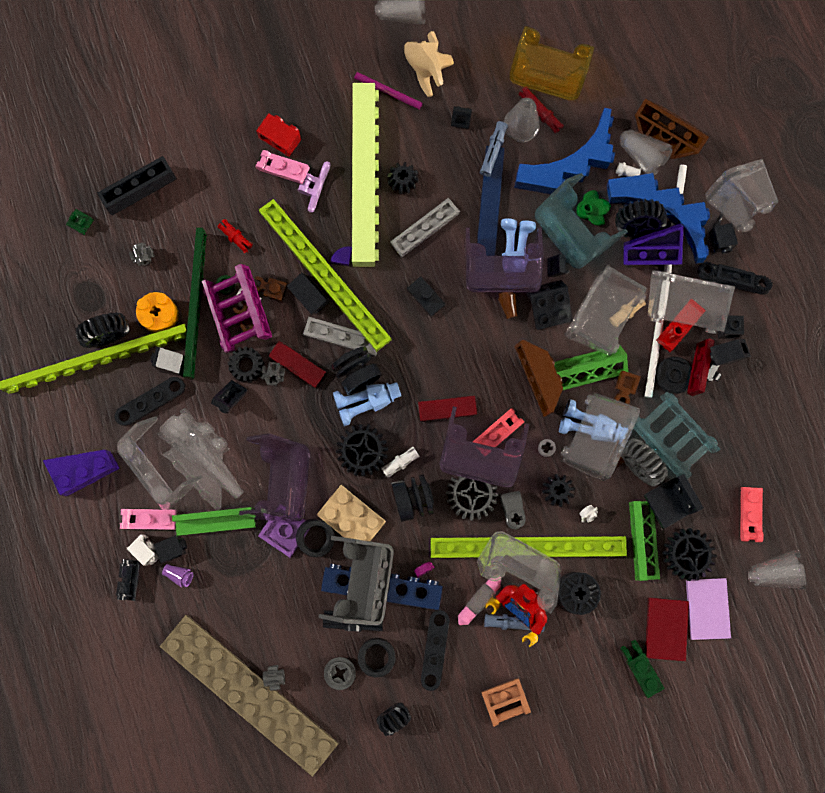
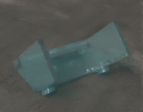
M582 173L566 179L535 211L536 221L560 252L565 255L571 266L576 269L589 264L628 232L624 229L611 237L605 232H600L593 236L572 210L578 200L577 194L572 187L584 176Z

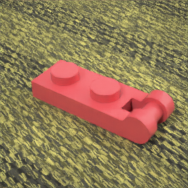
M513 408L508 410L472 442L484 457L525 422L522 418H518ZM508 418L514 423L511 427L506 422Z
M741 487L740 538L742 542H748L749 540L759 543L763 542V488ZM749 527H754V532H749Z

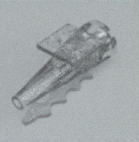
M184 408L180 410V416L174 414L160 427V432L157 433L162 440L172 447L163 456L172 462L174 468L184 475L192 487L196 488L202 499L207 501L216 511H219L221 509L222 488L235 499L244 493L223 462V453L230 450L227 447L228 443L223 437H218L214 433L215 429L210 423L196 422L188 409Z

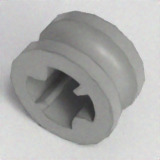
M550 439L542 440L538 446L539 453L544 457L552 456L556 450L555 443ZM546 443H549V447H552V451L549 450L548 453L543 452L544 449L541 448Z

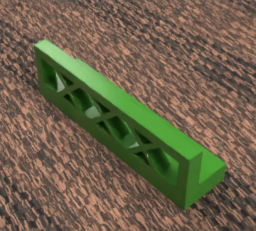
M621 345L556 361L555 369L557 374L561 378H569L566 383L562 384V390L619 376L621 370L628 372L627 353ZM622 362L623 368L618 370L612 369L616 363ZM598 368H605L602 374H594ZM581 372L587 373L583 379L576 378Z
M647 501L629 502L635 580L638 581L660 579L655 515L650 506L649 514L645 519L642 517V506H649ZM644 523L647 526H649L651 530V533L648 535L647 538L644 537ZM646 543L652 547V553L648 558L645 554ZM648 562L654 567V575L647 576L646 564Z
M252 507L172 515V521L176 522V533L179 536L256 528L255 510Z

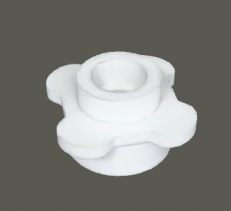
M592 505L584 508L579 513L582 523L593 521L597 517L598 508H594Z

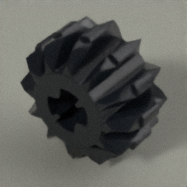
M397 162L396 168H390L391 173L387 174V178L389 179L388 185L393 186V192L399 189L400 195L403 193V190L409 194L410 188H416L415 183H418L419 178L416 177L418 172L413 170V165L407 167V163L404 162L403 166H400Z
M555 474L554 479L549 476L547 478L549 483H543V486L548 489L543 490L542 494L548 493L549 495L544 500L552 499L551 506H554L556 501L558 507H562L563 502L569 504L568 498H574V495L569 493L575 490V487H569L573 481L565 482L566 475H563L561 479L559 474ZM560 486V490H563V492L557 495L555 493L557 491H554V488Z
M396 703L381 713L376 721L380 731L385 736H389L403 729L410 722L411 715L403 703Z

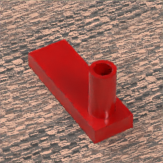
M690 299L656 341L669 352L673 351L704 314L705 310Z

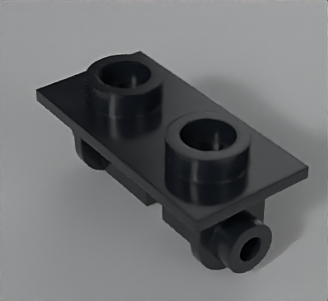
M122 559V563L119 564L118 576L122 578V581H118L115 595L117 600L135 601L140 562Z

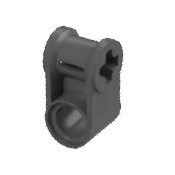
M520 491L500 494V502L508 527L519 529L526 521ZM514 515L516 518H520L518 525L511 521Z

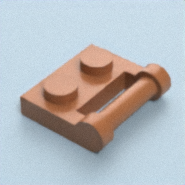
M519 678L481 691L493 727L499 725V722L525 713L526 715L531 713ZM520 700L521 706L497 715L495 714L494 710Z

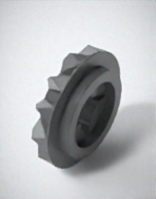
M337 657L331 659L324 669V679L333 689H346L355 680L356 671L354 664L347 658ZM335 666L340 670L347 668L343 674L345 681L341 677L332 678L337 672Z

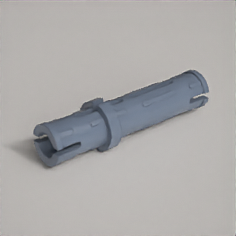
M498 121L496 123L495 131L489 139L490 145L480 170V174L483 176H491L500 146H503L504 143L503 138L506 129L508 128L505 122Z
M485 614L484 627L502 628V630H507V628L530 630L516 617H510L507 614L502 616Z

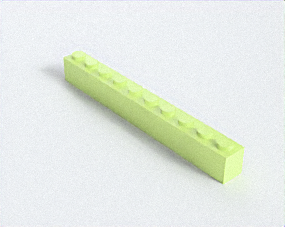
M353 83V267H375V261H379V249H375V243H379V231H375V225H379V213H375V207H379V195H375V189H379V178H375V171H379V160H375V154H379V142H375V136H379V125H375V119H379V107H375V101H379V90H375V83Z

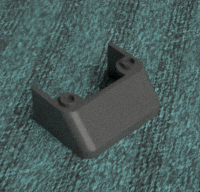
M331 536V540L344 542V556L347 559H352L347 599L337 601L334 606L333 615L319 614V618L340 623L380 625L384 619L394 554L392 546L383 543Z

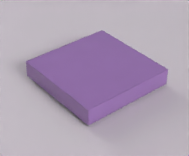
M279 504L258 537L291 558L298 548L296 543L297 529L306 520L282 504ZM309 528V529L305 532L304 538H305V536L307 535V533L309 532V530H310L311 528Z

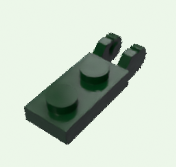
M634 639L631 641V645L636 651L637 656L632 658L625 646H622L620 649L645 697L650 698L665 688L647 656L642 652L639 644Z

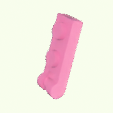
M266 150L262 151L260 155L261 160L257 162L256 169L303 184L309 171L307 164L272 154ZM268 161H271L270 166L267 165Z
M121 509L122 523H120V529L176 530V522L172 521V515H177V510ZM130 515H136L135 523H130Z

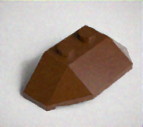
M646 98L635 114L641 140L671 159L698 154L709 136L693 124Z
M522 340L514 347L541 412L546 417L555 410L563 389L562 378L557 374L555 362L548 351Z

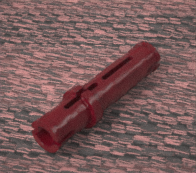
M527 86L522 89L523 92L520 91L518 95L540 116L543 123H546L555 134L560 131L559 128L562 129L564 125L553 115L554 112L548 110Z

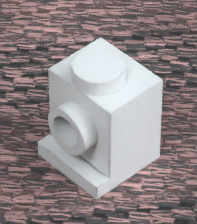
M141 534L127 550L142 565H153L159 559L154 543L150 540L146 541L148 537Z

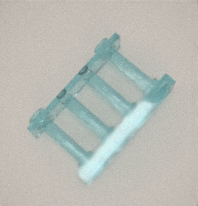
M665 392L660 396L664 401L645 419L638 417L630 425L677 476L685 474L688 479L692 476L690 467L708 450L711 453H715L720 448L717 446L718 442L712 436H708L677 403L678 399L672 393ZM670 408L677 416L659 433H654L650 429V424ZM683 422L690 431L672 447H667L663 443V439ZM696 436L703 445L685 462H681L676 457V453Z

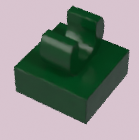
M75 209L66 225L85 235L94 220Z

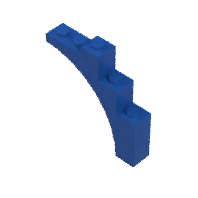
M604 108L595 133L574 154L549 164H519L514 188L558 196L560 190L564 189L565 180L583 182L585 176H589L590 166L607 169L615 158V152H612L613 145L609 144L611 134L608 133V129L612 127L613 123L612 109Z
M653 173L608 180L607 193L610 204H629L630 201L636 202L637 199L639 201L643 199L659 201L660 204H663L665 211H667L668 220L675 225L683 224V235L692 250L695 263H703L709 250L708 246L704 244L705 228L701 226H705L710 218V212L706 208L705 202L683 205L684 197L683 194H680L679 188L658 190V181L654 179Z

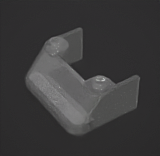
M152 417L137 422L118 441L117 450L122 460L156 505L162 510H167L182 499L203 477L199 475L183 482L174 491L170 489L136 444L158 420L157 417Z

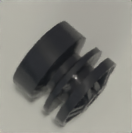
M366 346L345 353L331 365L334 372L338 371L336 373L337 378L347 376L341 383L347 395H352L365 389L366 386L373 384L382 376L376 364L366 365L372 359L371 355H366L368 353Z
M424 474L419 475V485L416 484L414 477H411V487H407L404 479L391 483L401 522L414 519L413 510L416 509L419 515L424 517L423 507L427 508L429 515L434 514V500L430 485L426 481Z
M570 572L558 579L554 588V596L556 602L563 610L572 614L584 615L592 612L600 602L601 590L594 577L587 573ZM578 588L580 591H583V595H580V598L575 596Z

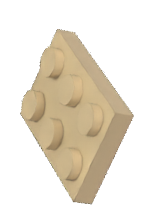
M342 485L317 513L318 517L344 538L371 541L386 523L383 518Z

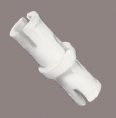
M411 447L400 456H395L396 459L381 469L389 478L397 471L404 470L409 463L420 456L415 448Z

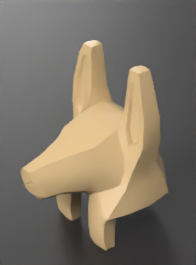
M434 31L427 35L429 42L422 41L418 43L411 41L404 45L405 57L416 71L421 88L428 97L433 96L430 76H433L438 87L442 86L441 70L454 64L451 55L438 52V40Z

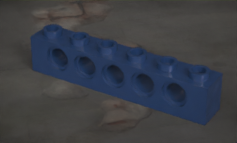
M330 564V568L325 567L321 591L347 595L349 582L346 586H342L338 583V577L341 574H345L350 580L351 567H349V571L342 570L341 565ZM391 574L387 602L439 610L443 586L438 585L439 581L427 579V583H422L416 577L408 576L407 580L400 579V575ZM399 584L407 586L408 590L405 595H399L396 592V587ZM424 587L427 590V595L424 598H418L415 594L417 588Z

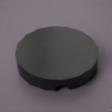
M672 356L664 359L658 365L655 379L662 391L668 394H680L688 389L692 370L689 362L681 357Z

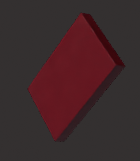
M648 598L645 647L647 658L686 661L689 601Z

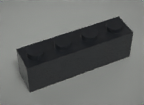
M164 156L97 192V195L107 211L113 216L177 180Z

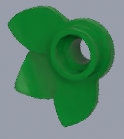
M592 190L583 196V201L577 205L576 212L580 218L588 219L593 225L599 226L605 224L603 215L610 211L611 205L607 200L599 199L598 191Z

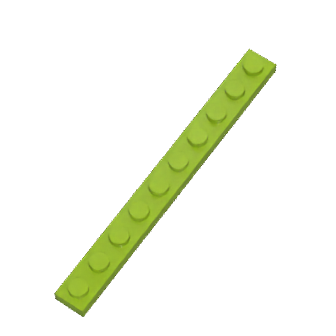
M272 199L260 208L259 213L377 352L391 341V337L277 202Z
M182 324L0 381V390L8 394L19 391V388L25 386L26 388L35 387L38 385V382L54 381L57 376H70L80 369L89 370L93 368V365L99 363L104 365L111 363L112 359L118 357L119 359L130 357V354L134 352H146L150 347H163L167 345V342L173 340L175 342L186 339L187 326Z
M626 536L431 538V558L627 556Z

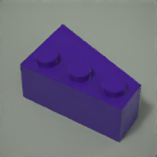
M681 223L624 242L623 264H682L683 224Z
M107 450L43 460L59 494L63 496H69L119 469L112 453Z

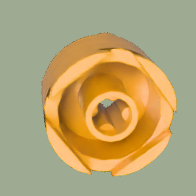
M153 292L137 301L136 316L143 327L152 333H157L173 328L179 320V311L167 295Z

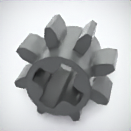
M146 243L135 244L132 246L133 251L129 252L131 261L133 263L137 262L138 266L150 264L151 258L155 257L151 246H147Z
M269 362L267 366L262 367L261 379H265L267 385L277 386L279 381H284L285 368H281L280 363Z
M278 665L268 667V671H263L264 687L270 686V691L280 690V685L285 684L284 669H279Z

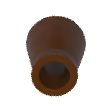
M513 290L499 293L498 301L506 315V319L516 317V294H514Z

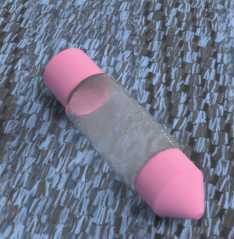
M500 576L491 577L469 600L466 607L458 615L459 625H469L475 616L496 595V592L501 587Z

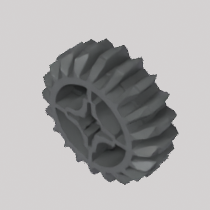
M632 438L620 449L621 457L626 466L644 483L655 487L665 480V477L668 475L666 465L658 454L647 444H644L643 441Z
M471 468V474H468V470L464 469V476L457 472L456 475L459 479L457 480L452 477L451 481L455 484H448L447 487L452 489V491L446 492V495H452V498L447 499V503H454L450 509L453 510L457 507L458 510L455 515L458 516L460 512H463L462 519H465L467 514H469L470 521L474 519L475 514L476 518L480 520L481 512L485 517L488 516L486 509L489 511L494 510L490 503L497 504V501L493 500L492 497L499 496L498 493L492 492V490L498 488L497 486L491 487L490 485L494 482V479L492 478L487 481L486 478L489 474L486 473L482 477V470L479 469L478 473L475 474V468ZM465 479H470L467 490L456 491L459 483ZM475 479L485 485L487 492L477 489ZM472 485L474 493L482 494L477 497L475 496L473 500L466 494L467 491L470 492ZM457 497L467 499L469 510L459 504ZM478 498H487L485 505L475 510L476 500Z

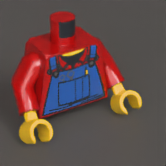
M522 584L520 587L517 585H507L496 596V599H491L486 604L485 608L489 605L493 606L494 611L491 614H494L500 608V603H502L507 610L532 631L522 638V642L529 639L531 642L529 647L538 642L537 635L541 633L548 619L544 610L545 602L534 590L525 584Z

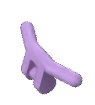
M328 161L324 162L318 178L307 173L303 184L299 185L298 192L311 196L308 206L310 213L315 211L322 187L331 167ZM310 183L314 184L313 189L309 188Z

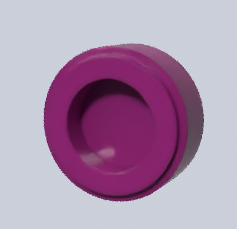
M429 561L416 568L414 572L418 578L433 570L434 566Z

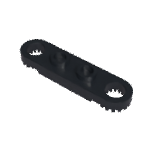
M708 261L701 263L697 270L698 276L703 280L761 295L769 293L773 286L772 280H769V277L766 278L765 275L763 277V275H756L753 272L721 264L716 265L711 262L708 263ZM703 269H708L711 271V273L706 274V271ZM758 283H763L766 287L762 286L761 288V285Z
M179 377L167 379L118 408L114 415L115 421L122 426H129L182 395L185 391L184 381ZM173 382L180 383V389L176 392H172L170 388ZM123 411H128L130 418L123 422L120 420V414Z
M443 610L434 611L429 620L421 674V684L428 691L436 690L441 683L450 621L448 614ZM438 614L445 617V623L441 626H437L434 623V617ZM428 675L436 677V683L432 686L425 683V678Z

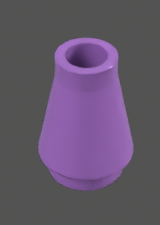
M166 564L162 571V575L169 578L179 587H188L193 579V573L187 568Z

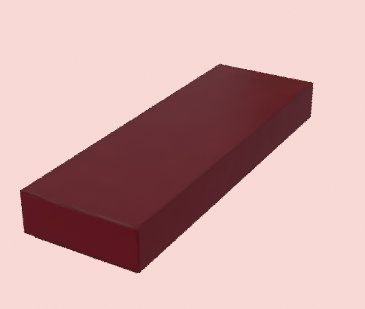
M710 338L697 343L687 394L690 396L705 392L711 363L710 347H713L715 342Z
M280 341L268 356L315 389L326 375L324 370Z
M475 396L418 402L420 422L477 415Z

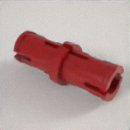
M226 219L222 220L221 222L226 228L219 223L218 229L229 237L228 240L231 243L234 242L243 253L248 252L249 250L244 244L251 249L252 243L241 235L242 232L239 229L236 230Z

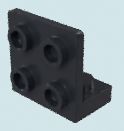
M562 280L525 289L526 296L532 304L535 328L537 330L572 322L568 286Z
M685 474L674 477L644 494L646 501L663 529L687 515L696 513L704 508Z

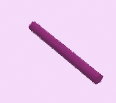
M359 72L355 74L354 79L362 83H375V89L419 110L421 109L422 102Z

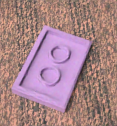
M726 578L699 579L697 581L695 579L691 581L686 580L687 601H689L690 639L731 638Z

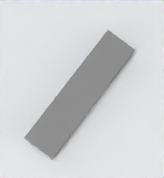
M447 198L390 241V244L402 258L459 215L460 211Z
M308 317L303 333L304 336L351 350L366 346L367 354L376 357L377 352L359 331Z

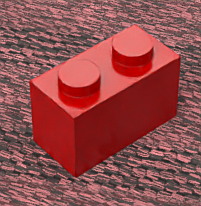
M268 113L256 130L259 139L288 157L301 141L300 132L295 126L285 124L282 118L277 115L273 116Z

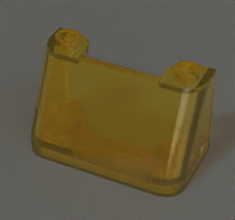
M525 26L514 56L509 76L510 80L515 84L527 86L528 88L567 100L577 99L588 73L594 47L580 44L576 46L572 54L539 44V32Z

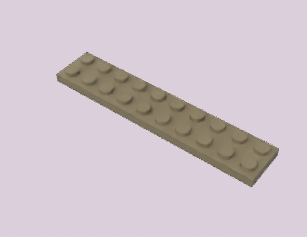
M188 615L183 617L159 646L312 777L339 742L277 690L270 691V686L264 687L262 677Z

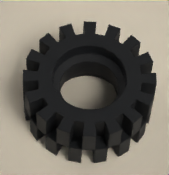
M251 347L237 348L238 350L236 352L234 350L232 352L233 355L229 356V371L235 379L243 383H251L252 380L256 381L257 377L262 375L261 372L264 365L261 355ZM244 358H250L253 361V368L248 372L241 371L239 368V363Z

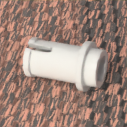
M625 162L619 163L616 169V174H619V177L621 175L626 177L637 176L641 172V169L626 165Z

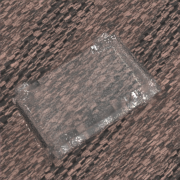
M762 159L725 171L705 193L707 202L729 223H732L733 227L738 231L742 230V232L753 229L756 222L752 218L757 213H769L773 211V207L778 203Z
M607 265L595 278L564 336L606 355L615 354L620 346L618 337L634 307L644 302L647 296L644 293L647 288Z
M652 270L647 316L651 317L650 321L662 323V320H669L706 328L705 332L717 334V331L724 332L735 286Z
M594 392L592 395L588 394L584 402L587 405V410L572 442L569 446H564L560 456L563 457L561 462L598 480L606 481L610 479L641 409Z
M498 531L494 533L477 560L480 575L491 581L500 580L506 571L538 589L536 594L538 595L537 603L539 607L551 614L557 605L562 573L559 563L505 532Z

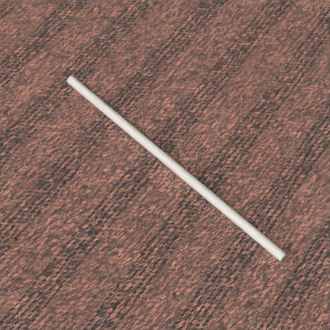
M680 165L676 188H679L680 194H683L686 165ZM664 265L645 398H652L660 350V344L656 339L663 330L672 265Z

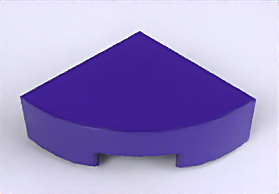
M348 246L337 250L330 262L349 266L352 247Z

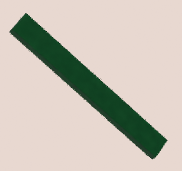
M196 227L183 377L187 380H193L195 376L207 233L203 228Z

